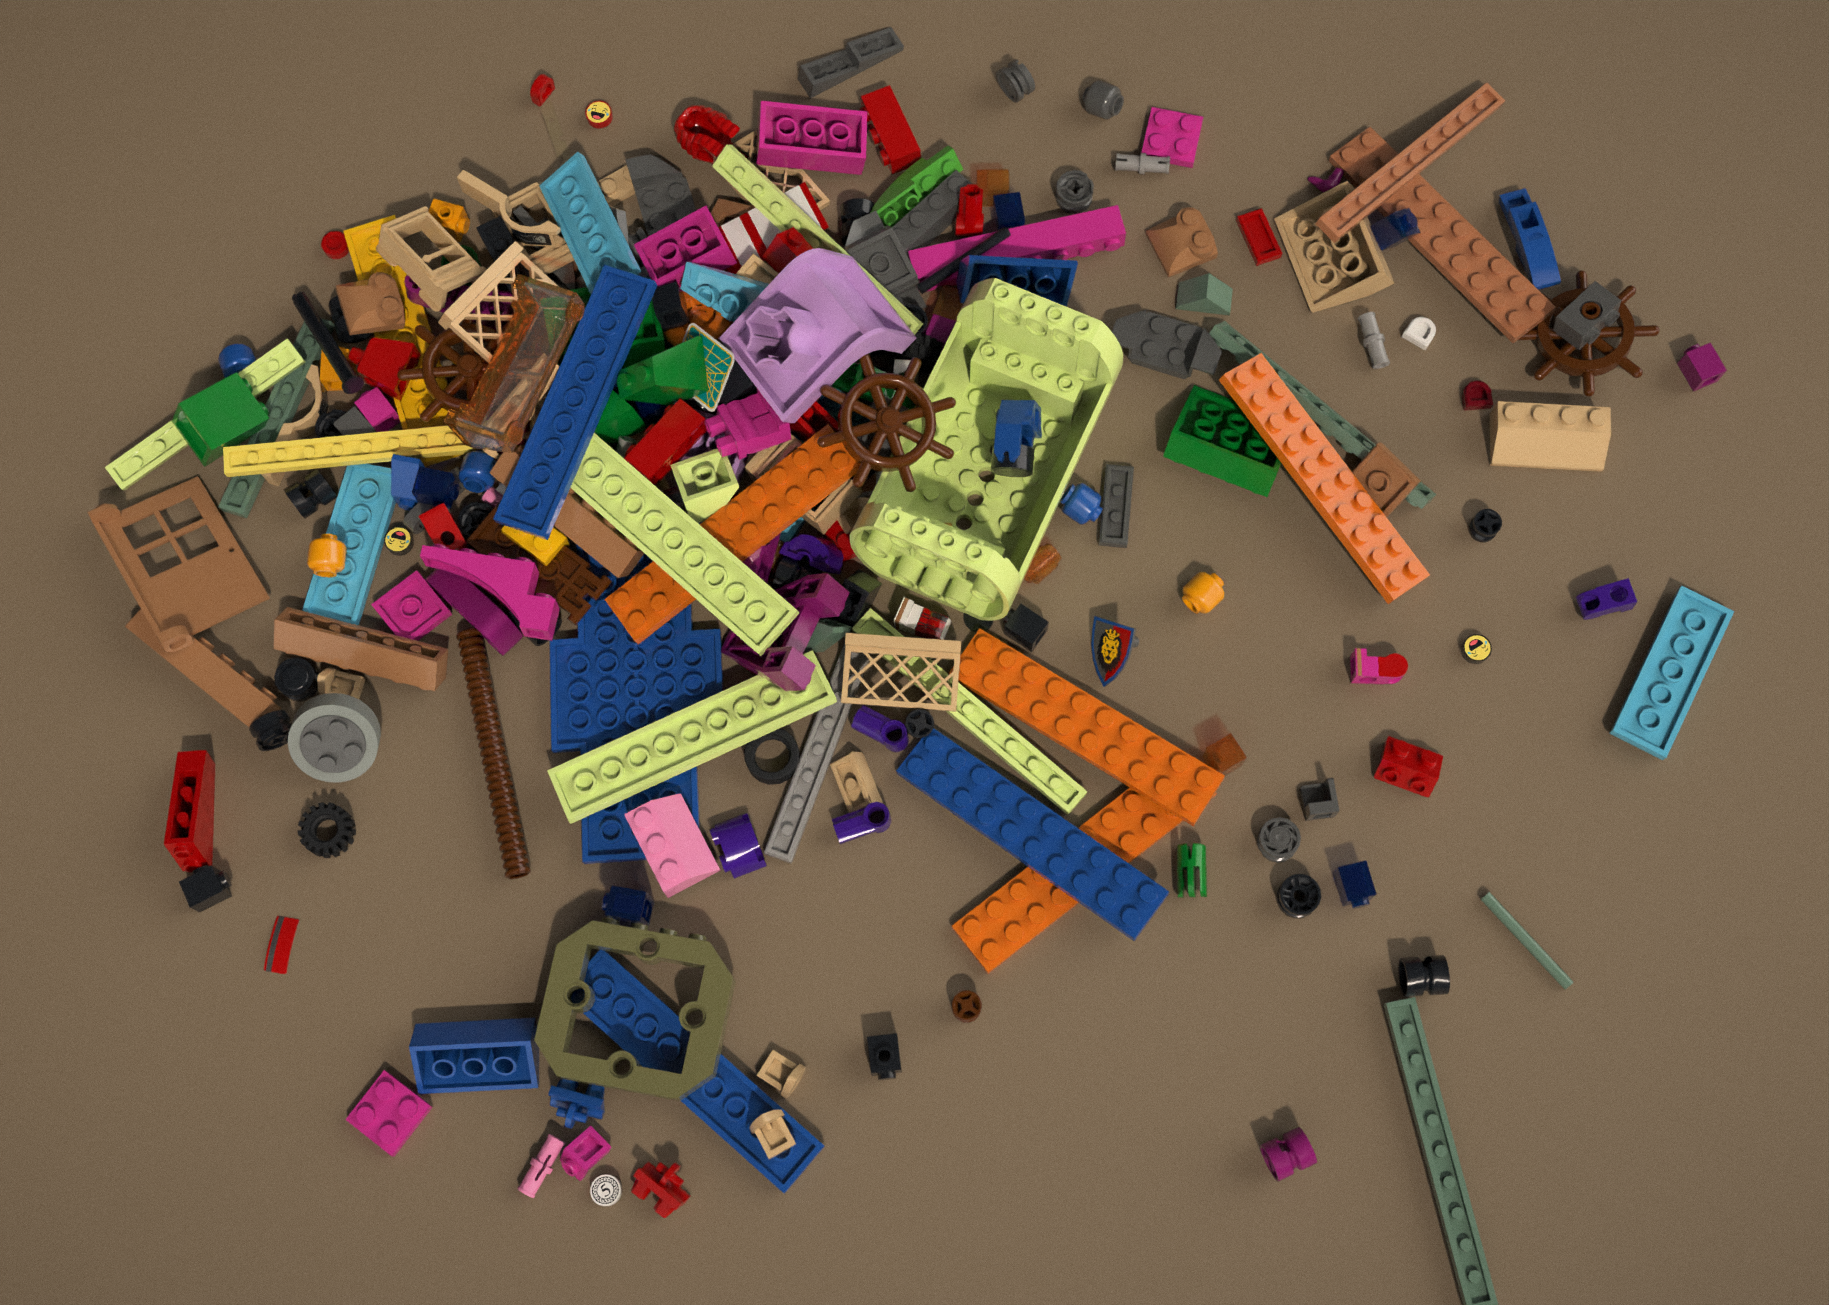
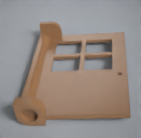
M198 476L121 511L114 504L104 503L87 512L166 652H176L194 644L191 636L270 599ZM191 498L203 519L171 533L160 511ZM154 514L166 536L134 550L122 528ZM207 525L219 546L187 560L175 539ZM170 542L182 563L150 578L138 556Z

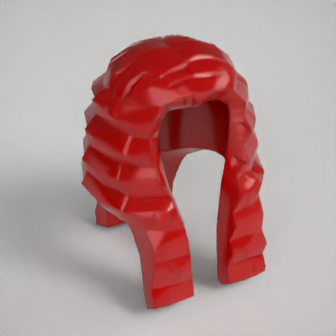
M691 105L685 108L676 119L674 125L676 139L681 144L682 149L686 150L688 155H692L693 159L713 164L714 156L718 157L727 144H733L731 138L740 130L736 124L728 120L726 114L703 105ZM739 151L743 156H745L746 158H748L747 155H745L743 152Z

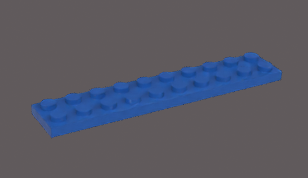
M607 265L603 266L493 518L495 522L545 540L549 539L617 381L619 370L624 365L658 286L654 280Z
M934 728L928 736L921 738L896 770L897 775L1133 941L1137 939L1169 895V891Z
M599 950L589 961L584 981L593 989L595 1002L593 1007L583 1014L623 1050L634 1055L642 1067L682 1074L690 1033L681 1026L679 1016L606 951ZM578 989L573 992L571 996L573 1004L583 1001L585 997L584 990ZM722 1054L720 1055L716 1077L681 1100L682 1103L784 1194L825 1147ZM772 1110H782L785 1115L782 1118L796 1145L769 1160L756 1134H752L749 1127L760 1115Z

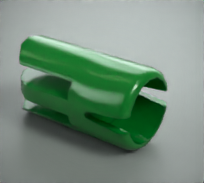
M1187 843L1178 844L1177 898L1184 897V870H1187L1189 897H1196V870L1200 871L1201 897H1207L1206 846L1201 843H1193L1191 857L1190 846H1187Z

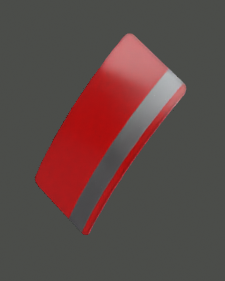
M277 916L267 949L264 971L280 974L287 973L289 957L299 919Z

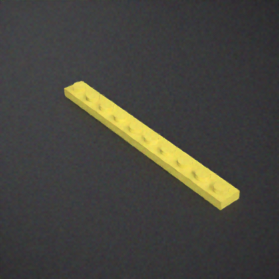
M490 421L480 422L481 432ZM469 423L223 447L224 474L227 477L389 462L393 454L419 459L467 454L482 449L474 441L478 436L470 434ZM508 442L504 443L498 451L505 450Z

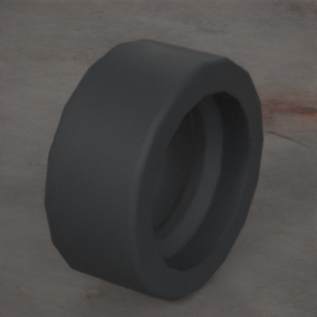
M780 728L747 743L744 749L745 763L751 775L759 782L768 785L781 784L789 780L794 775L800 760L799 748L794 737L786 730ZM767 740L781 741L789 751L787 764L777 772L762 770L755 760L757 748Z

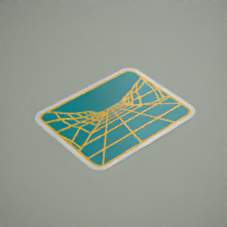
M691 323L686 330L682 342L696 336H702L708 392L693 398L708 411L713 412L717 408L735 357L729 349L697 324Z

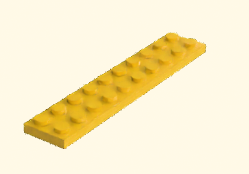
M392 215L344 230L358 281L367 280L377 272L387 273L395 279L402 300L405 318L404 329L374 332L375 338L414 343L421 354L416 368H422L423 357L429 344L415 334V327L422 325L432 332L425 308L411 302L407 298L404 282L407 274L399 265L391 266L376 251V246L379 244L381 225L396 219V216ZM440 359L438 360L436 367L442 366ZM446 377L436 378V382L444 390L448 385ZM424 379L410 380L401 401L393 398L403 430L460 424L457 414L443 408L429 422H423L420 419V414L433 401L428 393ZM464 454L419 459L427 467Z

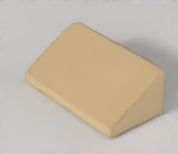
M852 751L830 763L848 813L866 808L872 802L883 803L862 752Z

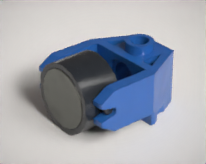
M1001 400L1000 409L997 410L995 441L991 461L992 473L1006 477H1028L1033 475L1035 452L1033 442L1034 438H1042L1041 407L1035 400Z

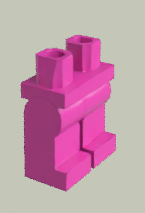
M758 389L757 393L742 400L731 401L727 405L721 404L717 406V415L705 420L706 430L711 438L723 433L725 434L724 437L715 440L721 457L736 453L740 460L747 457V454L756 453L791 440L790 423L782 422Z

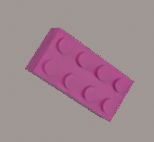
M761 101L758 114L756 165L862 175L866 161L867 111Z

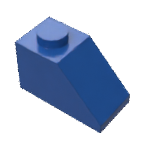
M393 454L391 459V496L398 504V507L410 511L430 492L433 478L420 459Z

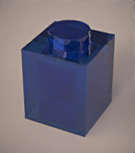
M1020 192L993 196V213L997 231L1003 227L1010 229L1025 225Z
M1410 208L1395 211L1370 226L1381 251L1396 247L1421 233L1417 226V218L1411 213Z
M419 467L412 494L418 503L434 506L445 503L447 508L451 509L453 500L458 498L460 486L451 472Z
M1366 860L1337 867L1333 872L1342 906L1352 905L1353 909L1370 905L1369 900L1377 895Z

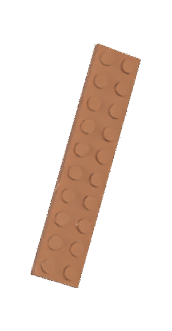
M1369 127L1330 155L1329 162L1335 168L1342 169L1344 171L1343 176L1357 188L1397 156L1398 153ZM1420 174L1377 208L1512 343L1516 342L1554 313L1556 307Z

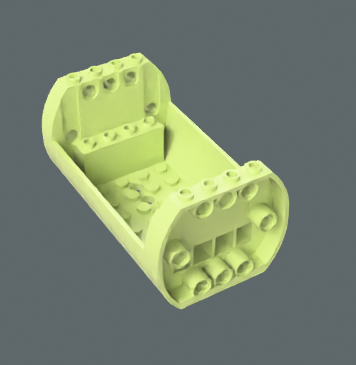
M997 278L986 279L976 283L971 288L957 316L955 326L923 389L931 402L947 397H953L956 400L955 407L935 413L936 431L934 435V440L951 448L954 451V456L951 459H945L927 450L916 463L909 466L916 484V489L913 492L905 490L899 471L882 472L867 504L863 507L850 533L851 548L861 562L883 579L979 620L992 621L1004 618L1010 610L1121 371L1123 352L1111 330L1096 318ZM1001 400H1035L1041 407L1042 438H1034L1033 449L1035 451L1033 475L1028 477H1006L994 474L995 477L992 481H982L979 478V474L983 471L991 472L992 455L990 451L994 446L997 410L1000 409ZM921 418L906 423V426L920 433L922 432ZM900 435L899 439L906 454L917 444ZM977 494L983 498V502L978 506H973L969 504L968 497ZM961 518H967L971 521L972 525L970 528L962 530L957 527L956 522Z

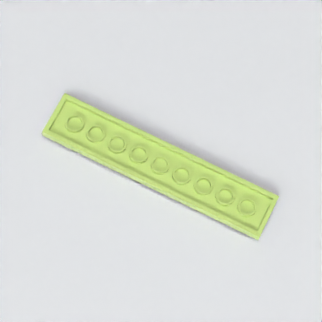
M595 433L593 434L570 488L747 645L762 656L765 650L772 645L797 617L799 611Z
M813 650L803 654L816 665L811 675V681L805 690L785 691L757 675L547 770L569 823L572 824L836 703V696Z

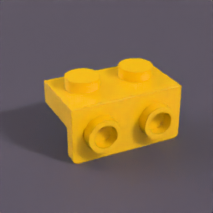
M504 526L501 529L505 536L545 566L551 562L564 545L568 548L570 547L567 536L555 526L548 540L508 526Z

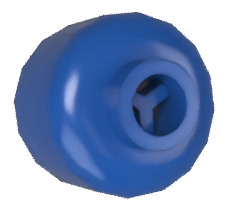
M232 344L220 352L218 361L223 376L226 378L236 372L239 373L255 362L256 358L249 346Z
M483 450L467 453L463 458L458 475L463 486L474 493H481L492 488L496 478L490 474V471L497 460Z
M1079 483L1076 486L1071 484L1060 500V503L1063 504L1062 512L1080 525L1087 523L1089 520L1094 522L1103 510L1099 506L1101 495L1084 483Z

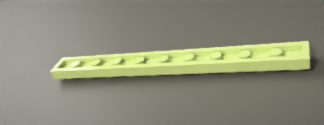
M727 144L712 167L781 232L794 227L813 248H823L850 256L733 145ZM859 264L915 335L923 323Z
M871 608L852 628V632L857 634L904 637ZM884 655L882 657L894 668L899 665L892 655ZM897 656L901 661L907 658L906 656ZM913 657L905 666L916 677L927 667V664L920 657ZM926 658L930 664L933 662L930 658ZM937 664L933 666L943 679L949 675ZM902 667L898 670L909 681L912 680ZM931 669L918 679L928 692L941 682ZM953 677L947 681L951 688ZM958 682L956 712H946L1064 813L1069 815L1085 797L1087 791ZM914 683V685L921 690V688L916 683ZM942 685L931 695L938 704L951 705L952 693L945 685Z

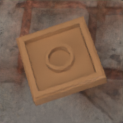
M1381 442L1352 471L1386 517L1421 482Z

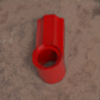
M967 184L965 187L960 188L956 236L973 237L983 234V189L979 188L976 184Z

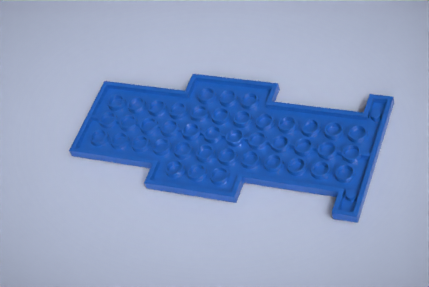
M576 544L577 555L591 566L589 571L598 578L605 575L612 582L597 601L589 596L585 599L592 607L578 622V638L554 639L550 641L551 750L553 753L580 751V755H583L724 691L721 630H693L692 603L640 644H637L604 600L653 562L645 553L629 576L617 578ZM698 766L583 818L582 862L584 864L647 860L624 814L651 800L681 793L700 830Z

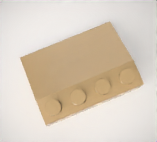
M1348 181L1274 218L1312 313L1370 296L1394 284L1368 217L1335 243L1315 224L1322 215L1355 190Z

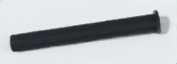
M302 291L298 294H293V304L342 381L343 391L347 394H354L361 390L364 385L363 379L355 374L307 295Z

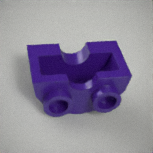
M801 534L790 542L786 541L779 553L795 560L802 559L810 562V566L824 572L841 575L843 553L834 543L826 538Z
M748 813L715 824V828L709 829L715 846L721 844L724 855L719 856L725 873L731 871L733 877L737 878L767 866Z

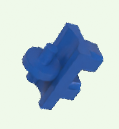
M560 1079L557 1086L551 1085L548 1093L551 1096L550 1106L558 1108L556 1116L566 1118V1128L572 1129L576 1121L586 1123L588 1116L602 1120L605 1113L604 1087L589 1084L586 1093L582 1094L576 1092L578 1082Z

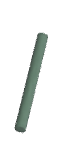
M1490 892L1480 899L1564 990L1574 983Z

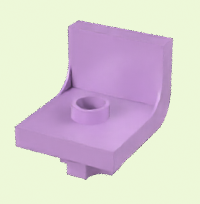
M814 248L794 258L719 339L734 354L735 360L782 422L795 423L822 395L820 393L821 386H831L855 361L876 350H886L902 354L916 339V336L852 256L823 248Z

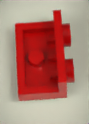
M1388 736L1384 743L1380 763L1375 771L1374 778L1421 796L1430 797L1439 779L1443 755Z

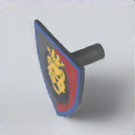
M1094 616L1091 641L1092 656L1097 675L1103 687H1106L1124 670L1130 658L1132 648H1136L1139 645V638L1135 636L1136 628Z

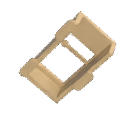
M537 182L508 197L512 208L510 218L514 216L513 211L518 207L522 206L524 210H527L540 203L552 223L557 225ZM491 210L494 219L501 216L498 213ZM566 241L561 247L546 246L531 255H528L525 248L522 250V253L546 275L574 261ZM517 242L521 247H523V246L526 245V244ZM538 285V287L541 289L544 288V285Z
M426 206L381 225L379 244L376 246V251L391 266L399 265L421 288L419 296L433 311L438 312L445 307L447 292L469 282L473 284L487 270L484 266L480 267L428 212ZM422 230L440 250L420 258L403 238ZM443 255L450 262L433 271L426 264L431 259Z
M791 435V440L757 452L745 466L748 475L753 481H756L803 443ZM849 479L833 491L815 512L810 509L801 518L822 534H825L852 502L862 494L863 490L861 487H855L852 482L853 480Z

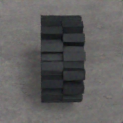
M916 333V339L902 354L891 352L890 363H892L893 367L895 359H912L917 357L921 360L919 373L923 372L926 374L928 371L932 372L940 356L941 343L937 342L935 338L930 339L929 335L923 337L921 333Z
M323 802L318 803L319 807L311 806L309 808L311 812L309 814L304 812L302 815L305 818L304 821L299 820L298 826L301 827V830H297L298 836L302 838L300 839L301 844L319 857L330 858V855L334 857L340 856L339 852H346L348 850L347 844L352 845L354 842L351 837L356 835V830L353 828L356 825L354 820L351 819L352 816L334 803L326 805ZM325 820H333L337 824L336 835L328 841L320 840L317 836L319 824Z

